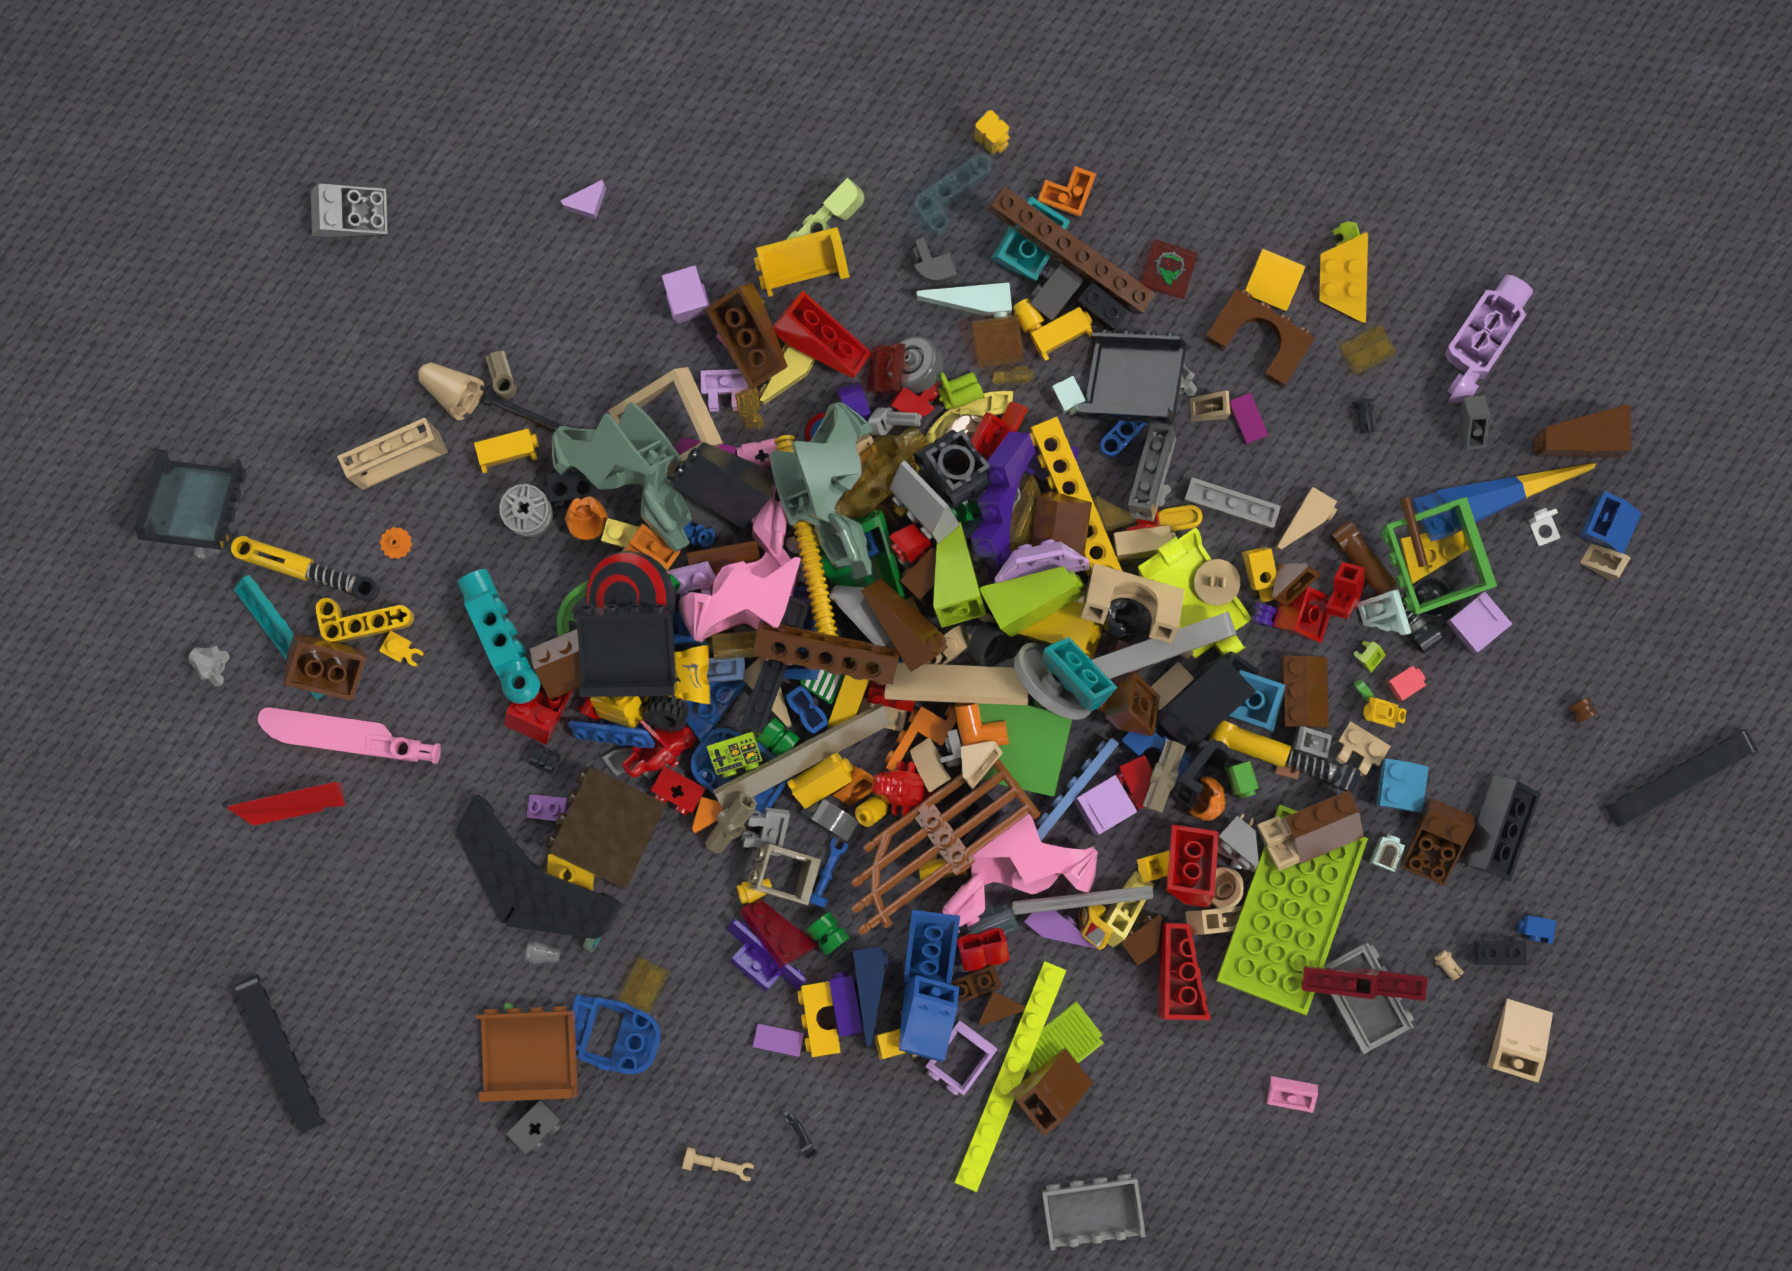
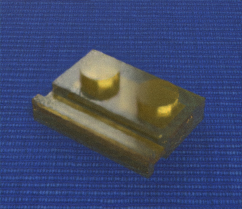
M1382 324L1340 346L1355 375L1397 354L1390 338L1382 328Z
M638 957L619 997V1001L650 1015L670 971Z

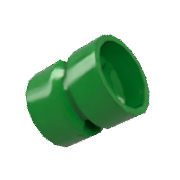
M775 717L766 726L763 735H759L756 740L766 749L771 747V753L778 757L793 749L801 738L792 730L786 731V725Z
M830 911L806 929L813 940H819L818 946L826 956L850 938L843 927H837L838 921Z

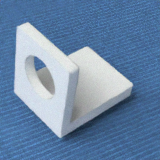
M1547 508L1534 512L1535 517L1528 520L1538 546L1560 538L1552 518L1553 515L1558 513L1557 509L1548 511ZM1548 525L1551 527L1552 534L1549 538H1542L1539 535L1538 530L1540 526Z

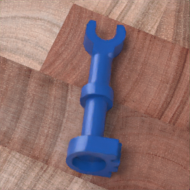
M836 838L831 840V853L824 869H821L819 872V881L809 903L824 909L828 899L822 897L828 881L832 880L834 876L832 872L839 856L845 853L848 848V844L845 843L842 849H836L834 846Z

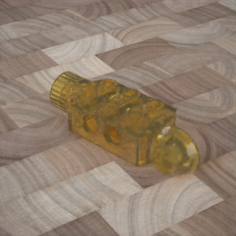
M910 426L899 436L882 435L858 454L860 456L862 474L851 490L844 492L835 505V513L851 519L853 516L863 517L872 511L875 506L892 494L889 488L900 464L904 460L917 473L914 453L930 443L916 426Z

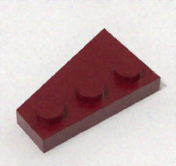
M761 899L744 906L740 910L742 917L780 968L813 951L818 946L817 943Z

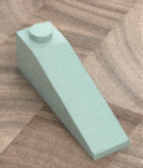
M1009 283L917 291V300L980 315L993 316V319H1005L1012 312Z

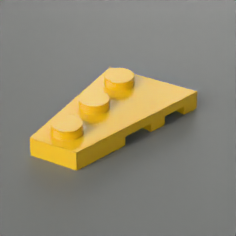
M1463 531L1431 542L1427 533L1420 534L1428 565L1419 567L1411 536L1400 539L1406 568L1412 584L1469 550Z

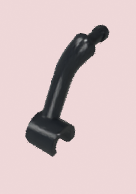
M785 1111V1121L798 1131L804 1143L803 1146L799 1147L805 1159L814 1156L816 1150L815 1148L813 1149V1144L809 1140L801 1122L788 1111Z

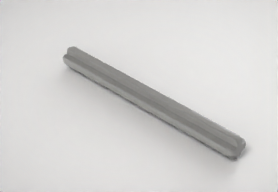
M1152 886L1014 901L1012 902L1013 914L1016 915L1152 899L1154 895Z

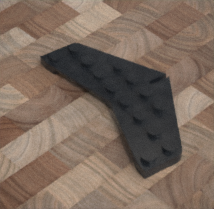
M479 794L474 795L457 826V834L501 923L506 922L511 915L506 924L508 927L597 939L605 935L622 903L613 896L605 893L599 894L543 871L525 855L494 815L495 810L490 803Z

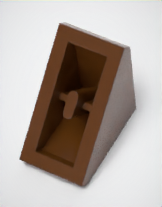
M1306 563L1278 564L1272 596L1288 606L1321 574Z
M992 991L978 1021L980 1026L1025 1011V1008L1022 1004Z

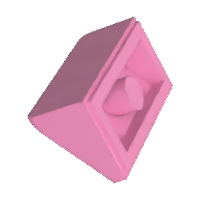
M1271 1076L1266 1104L1313 1113L1318 1096V1085Z

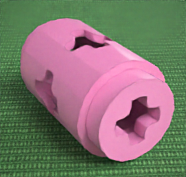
M776 438L763 440L758 443L742 444V447L736 448L737 456L770 468V453L775 451L778 446L774 443ZM758 450H763L764 453L769 454V457L765 458V462L755 459V455L759 454Z

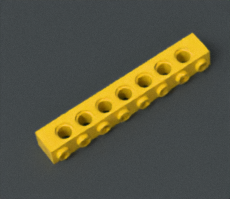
M1058 417L1031 427L1030 436L1034 447L1037 446L1040 453L1037 456L1042 469L1046 468L1049 474L1046 480L1050 489H1055L1056 492L1065 494L1062 486L1065 482H1070L1074 485L1075 490L1073 494L1068 496L1092 502L1089 526L1092 528L1093 533L1086 540L1084 557L1089 560L1090 568L1084 570L1086 575H1090L1094 564L1122 571ZM1045 440H1054L1056 450L1052 452L1047 451L1044 447ZM1055 461H1062L1065 464L1066 468L1063 473H1057L1054 470L1053 464ZM1094 546L1100 548L1102 552L1098 560L1090 556V549Z

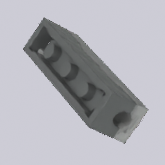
M1150 424L1128 502L1131 518L1154 522L1176 443L1174 427Z

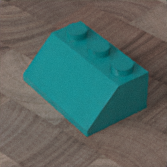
M1033 197L1024 200L1066 230L1070 220ZM1009 226L991 260L1013 273L1036 281L1051 255Z
M1070 637L1044 649L1042 662L1047 666L1049 672L1056 675L1063 683V686L1072 692L1079 700V703L1090 712L1101 707L1118 688Z

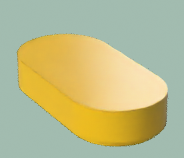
M1194 505L1167 508L1158 513L1160 527L1170 525L1171 532L1196 528L1201 523L1203 517L1201 510Z

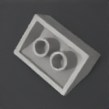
M904 460L900 464L889 488L894 495L892 501L899 509L904 507L908 511L906 516L913 524L918 522L922 526L920 530L929 540L933 537L937 543H940L959 526V523L949 506Z

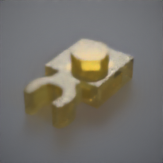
M1026 366L1015 367L1010 372H994L993 374L994 384L1032 383L1034 380L1033 370H1028Z

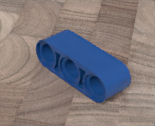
M1119 421L1100 443L1099 450L1102 456L1109 459L1116 457L1148 423ZM1122 425L1130 426L1132 434H1122L1120 427ZM1109 441L1113 442L1117 449L1114 452H1108L1104 448V444Z

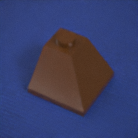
M1132 672L1108 698L1105 718L1117 729L1154 736L1160 695L1136 672Z

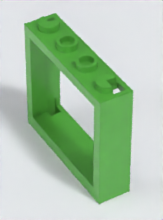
M1461 497L1415 513L1416 521L1455 508L1480 583L1421 604L1418 603L1393 530L1407 525L1406 518L1404 517L1382 525V539L1385 544L1389 545L1391 551L1389 553V560L1392 566L1397 568L1399 574L1396 576L1397 583L1400 589H1404L1406 595L1404 603L1407 610L1411 611L1412 614H1420L1497 586L1467 497Z

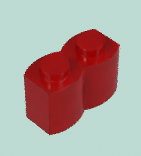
M1002 928L989 929L981 934H968L957 939L964 971H974L986 965H999L1010 960L1007 941Z

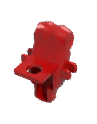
M641 719L639 722L644 726L643 730L649 733L655 745L653 748L633 746L631 755L624 760L622 767L632 778H637L647 771L659 770L666 764L674 768L679 763L675 757H678L682 750L692 747L695 743L696 736L694 731L685 724L684 729H680L678 732L675 730L673 732H668V730L663 732L660 731L661 728L657 730L651 729Z
M899 761L897 770L881 771L873 778L872 792L876 796H881L883 801L892 805L891 811L893 815L899 814L900 806H902L901 814L903 816L910 811V807L915 808L936 792V789L929 792L920 774L914 773L915 764L913 762L907 764V771H904V761Z

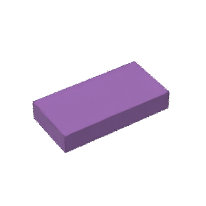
M758 1023L753 1047L799 1057L804 1033Z

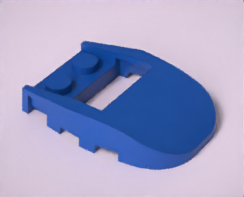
M717 728L712 730L704 742L699 744L692 756L691 770L699 783L713 794V790L730 782L735 775L723 778L722 775L716 774L707 746L741 736V733L731 729ZM757 742L763 759L770 761L776 758L775 755ZM790 778L754 796L753 798L757 803L755 810L764 814L765 808H771Z
M576 995L572 1010H575L576 1055L578 1059L593 1064L605 1071L611 1070L625 1074H638L650 1067L656 1057L661 1039L660 1027L652 1016L620 1001ZM599 1006L624 1013L611 1059L586 1052Z

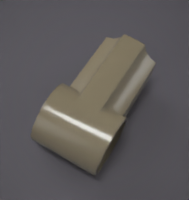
M505 351L492 352L485 357L493 381V388L500 398L505 400L511 399L516 394L517 386L514 383ZM503 383H510L508 390L500 391V386Z

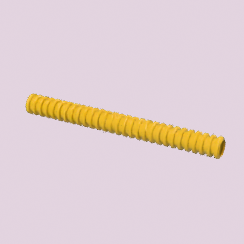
M784 435L774 440V443L778 445L776 451L794 452L792 443L795 440V436ZM799 520L793 525V528L796 529L794 534L798 537L796 538V542L799 543L797 548L801 550L799 556L802 557L801 564H804L802 570L805 571L804 578H807L805 584L809 587L807 592H810L808 598L812 601L810 602V606L813 607L811 612L815 614L813 620L816 621L815 628H818L816 632L838 636L835 633L837 627H834L836 622L832 619L834 617V613L831 612L832 606L829 605L831 599L827 597L829 595V591H826L828 586L824 583L826 581V577H823L825 572L821 569L823 567V563H820L822 558L818 555L820 549L816 547L818 546V542L815 541L817 536L813 533L815 528L812 527L813 524Z

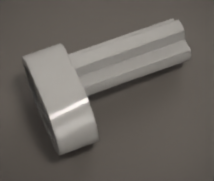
M879 407L869 418L868 423L873 427V431L870 434L886 435L893 425L920 426L922 416L917 413L894 412L892 408Z

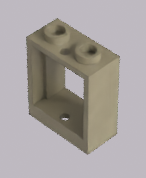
M762 843L755 855V860H757L755 869L751 871L749 876V889L798 904L808 905L821 859L772 844ZM771 852L803 862L794 895L761 886Z

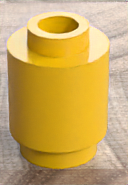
M1026 298L1014 305L1013 309L1015 311L1014 316L1024 333L1030 332L1031 334L1043 327L1041 324L1044 322V319L1038 309L1030 304L1029 298Z
M872 796L856 808L855 816L861 825L870 827L887 814L889 805L882 800L881 796Z

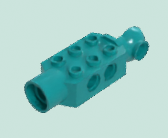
M480 569L471 572L459 579L457 584L464 597V605L488 658L502 683L503 694L513 703L523 704L530 702L539 692L540 680L535 670L530 667L528 658L524 657L527 655V652L522 642L520 643L518 638H515V635L518 634L513 622H510L509 618L505 616V614H508V610L504 602L498 597L499 594L488 570ZM496 619L495 624L490 626L491 621ZM503 640H506V643L503 646L499 647L500 643ZM524 678V687L515 689L516 680Z

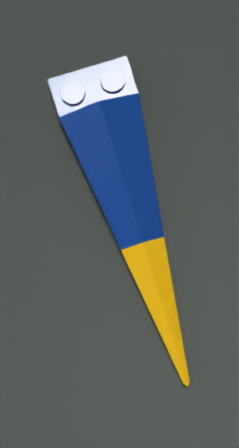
M1596 463L1436 490L1433 494L1414 498L1412 504L1416 513L1461 497H1467L1475 523L1523 499L1594 469ZM1455 508L1420 520L1430 542L1453 536L1462 531Z

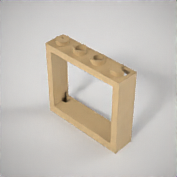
M688 367L673 369L608 410L610 416L618 425L628 403L633 402L638 407H642L676 386L701 443L705 442L715 447L723 444ZM693 448L681 454L679 461L669 464L667 477L675 476L673 475L675 468L679 463L683 464L687 460L688 454Z
M423 418L337 457L346 478L364 490L444 455L448 451L439 431L426 418ZM424 424L426 431L420 434L417 427ZM351 456L354 463L349 461L347 458Z

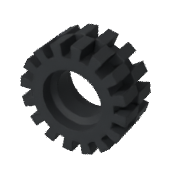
M650 696L647 700L643 718L647 725H653V728L656 730L661 728L660 731L663 732L665 730H668V732H673V730L678 732L680 729H684L689 706L681 698L676 699V696Z

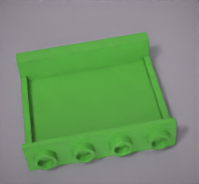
M1035 699L1028 701V705L978 703L982 724L1006 720L1010 744L999 746L1003 752L999 759L1020 787L1026 791L1054 797L1072 719L1064 718L1051 712ZM993 765L983 776L982 781H987L998 773ZM1004 780L999 783L1000 785L1008 786Z

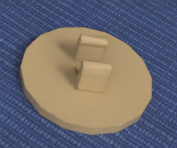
M1221 559L1209 560L1202 564L1194 577V589L1198 597L1205 603L1214 606L1224 605L1232 601L1238 594L1241 585L1240 575L1236 568L1228 561Z

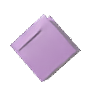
M696 266L662 275L667 291L668 304L673 320L677 324L708 315L705 309L710 306L704 284L700 282Z
M1485 591L1478 594L1446 621L1472 654L1478 653L1512 625L1510 620Z
M1116 775L1073 800L1094 837L1137 812Z

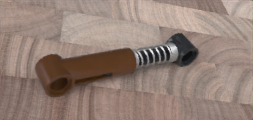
M1351 521L1345 522L1330 534L1331 540L1341 552L1345 553L1353 565L1365 568L1364 579L1378 596L1399 590L1396 586V580L1365 543L1360 531ZM1400 594L1411 630L1410 639L1422 654H1425L1441 642L1443 638L1432 623L1424 622L1422 618H1419V614H1412L1411 611L1407 610L1403 594Z

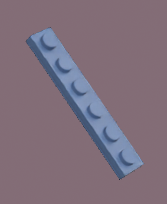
M1113 738L1108 742L1103 740L1095 750L1098 753L1093 760L1088 758L1080 768L1084 771L1079 778L1074 776L1066 786L1069 791L1063 797L1060 794L1052 803L1053 811L1050 814L1045 812L1039 819L1037 824L1040 827L1037 829L1040 841H1042L1119 743Z

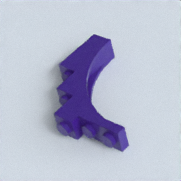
M1009 432L987 461L990 466L987 473L991 485L988 486L977 501L983 521L971 536V541L976 556L984 558L992 584L996 583L995 577L1010 557V525L1015 495L1023 472L1035 454L1030 433Z

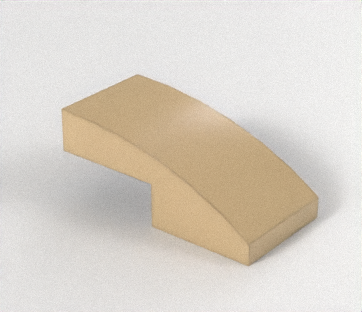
M930 738L910 750L914 764L929 792L934 791L951 779L939 760L942 758Z
M1279 816L1257 825L1266 849L1278 872L1300 862V858L1289 840V833Z

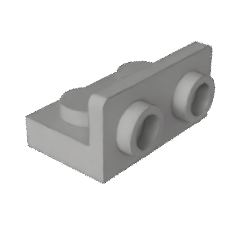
M956 729L948 731L949 737L945 738L947 750L953 753V755L940 758V762L943 765L947 764L949 768L962 765V745L959 731Z

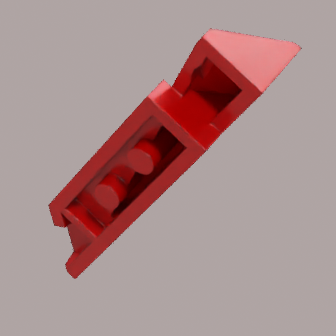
M332 782L228 806V810L256 826L324 811L323 807H342L346 805L342 784L340 782Z

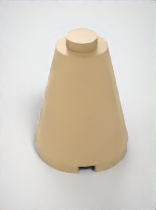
M431 362L424 364L418 371L419 382L456 420H463V415L466 412L471 414L483 396V391L480 390L481 385L484 386V383L477 377Z

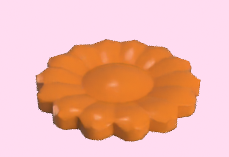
M392 527L391 530L387 529L386 533L382 534L380 544L382 545L381 550L384 551V555L389 556L391 559H400L401 556L405 557L410 552L412 538L408 535V531L400 527Z

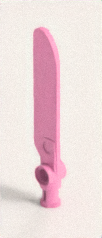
M270 707L262 709L258 715V723L261 728L272 738L283 743L403 761L418 762V760L432 761V764H438L440 759L441 745L439 743L429 745L422 744L420 740L393 737L386 726L381 723ZM407 743L408 752L400 755L399 747Z

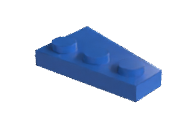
M744 680L709 683L710 704L683 701L689 706L686 722L702 743L746 685Z

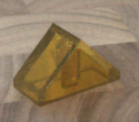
M1097 496L1093 501L1106 533L1132 525L1137 520L1136 518H1131L1130 512Z

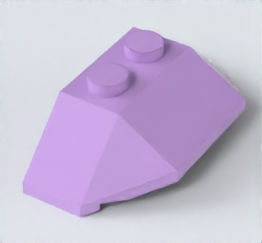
M1047 540L1043 541L1041 545L1034 547L1031 544L1018 547V550L1012 552L995 577V582L998 583L1062 566L1074 572L1090 569L1089 560L1061 541Z

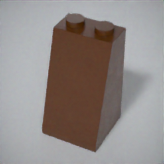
M1626 404L1547 426L1538 432L1536 437H1533L1532 449L1536 451V457L1621 458L1631 452V405Z

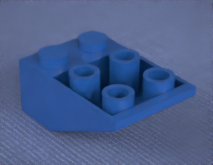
M915 975L904 987L899 1041L900 1051L940 1062L945 1060L958 1008L959 987Z

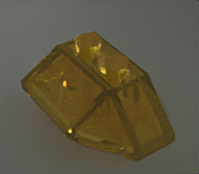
M1031 474L1028 476L1019 502L1011 517L1010 555L1014 550H1018L1019 546L1031 544L1037 496L1041 495L1036 479Z

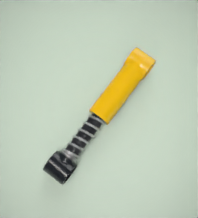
M245 536L237 537L231 545L233 555L242 561L303 581L315 579L316 582L321 581L324 585L330 584L331 587L336 586L339 590L345 589L347 593H351L352 596L358 597L363 601L375 600L380 592L378 583L370 577H351L350 574L345 575L342 571L339 573L335 569L329 570L327 566L323 568L319 564L314 565V560ZM248 543L250 551L242 555L241 547ZM262 552L277 557L278 559L277 561H274L259 556L258 553ZM370 583L372 586L371 592L363 595L361 591L362 586Z
M1222 721L1213 729L1208 741L1212 738L1222 741L1229 749L1282 768L1287 764L1289 768L1293 766L1297 770H1304L1305 773H1312V776L1318 775L1320 779L1326 778L1328 782L1330 781L1331 786L1345 792L1349 790L1350 793H1354L1361 770L1346 764L1338 763V766L1332 765V763L1326 764L1324 760H1316V757L1313 759L1309 758L1308 754L1305 756L1301 755L1300 751L1295 753L1290 745L1239 728L1227 721Z

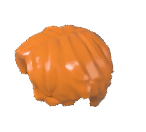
M590 496L582 500L579 498L574 499L567 510L565 520L572 536L578 539L592 540L602 534L608 515L602 504Z
M1206 776L1200 780L1202 782L1201 785L1204 787L1198 803L1189 811L1191 815L1202 821H1210L1218 817L1225 810L1226 804L1223 786L1214 778Z

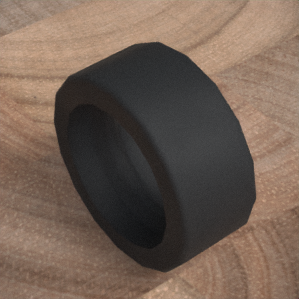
M988 621L983 623L971 636L967 648L968 658L979 666H995L1006 654L1010 636L1002 631L999 625L994 622Z

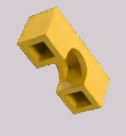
M829 981L802 985V991H798L799 1004L804 1005L805 1014L801 1015L803 1029L808 1028L809 1038H805L807 1052H811L812 1057L840 1053L837 1028L824 1029L817 1022L818 1011L823 1007L834 1005Z

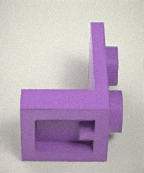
M531 794L529 796L527 818L557 821L560 813H565L568 804H566L567 798Z

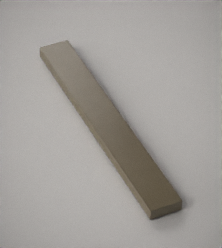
M879 703L718 787L713 792L720 806L725 810L731 807L740 794L746 793L748 796L754 797L828 758L832 754L891 725V722L883 705Z

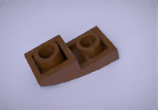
M994 965L951 982V985L959 987L958 1005L1002 987Z

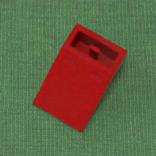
M524 680L523 684L521 685L520 689L524 687V685H525V680ZM540 682L539 692L530 702L523 704L511 703L506 712L504 726L547 745L573 691L550 699Z

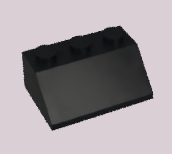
M965 782L951 792L937 806V809L942 814L979 787V785L977 784L972 789ZM985 793L947 821V823L954 831L994 802V800ZM1000 808L962 836L960 840L967 848L985 835L1005 812Z

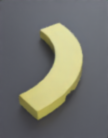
M1013 391L984 393V398L957 409H949L929 429L918 451L946 434L952 421L960 416L972 415L982 419L985 412L992 413L995 416L1003 415L1009 403L1013 400ZM914 462L913 469L916 473H918L919 467L916 464V462Z

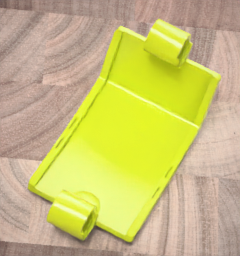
M1194 528L1179 539L1177 537L1172 538L1157 549L1156 555L1138 567L1140 577L1185 589L1178 629L1229 612L1236 631L1250 622L1251 616L1237 596L1224 605L1216 606L1205 603L1198 597L1194 589L1196 571L1202 564L1212 559L1202 546L1201 535L1197 528ZM1234 635L1192 650L1194 652L1192 656L1197 658L1213 646L1221 656L1230 651L1237 654L1246 647Z

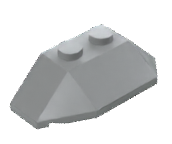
M835 585L829 597L870 641L876 645L896 649L861 592L864 588Z

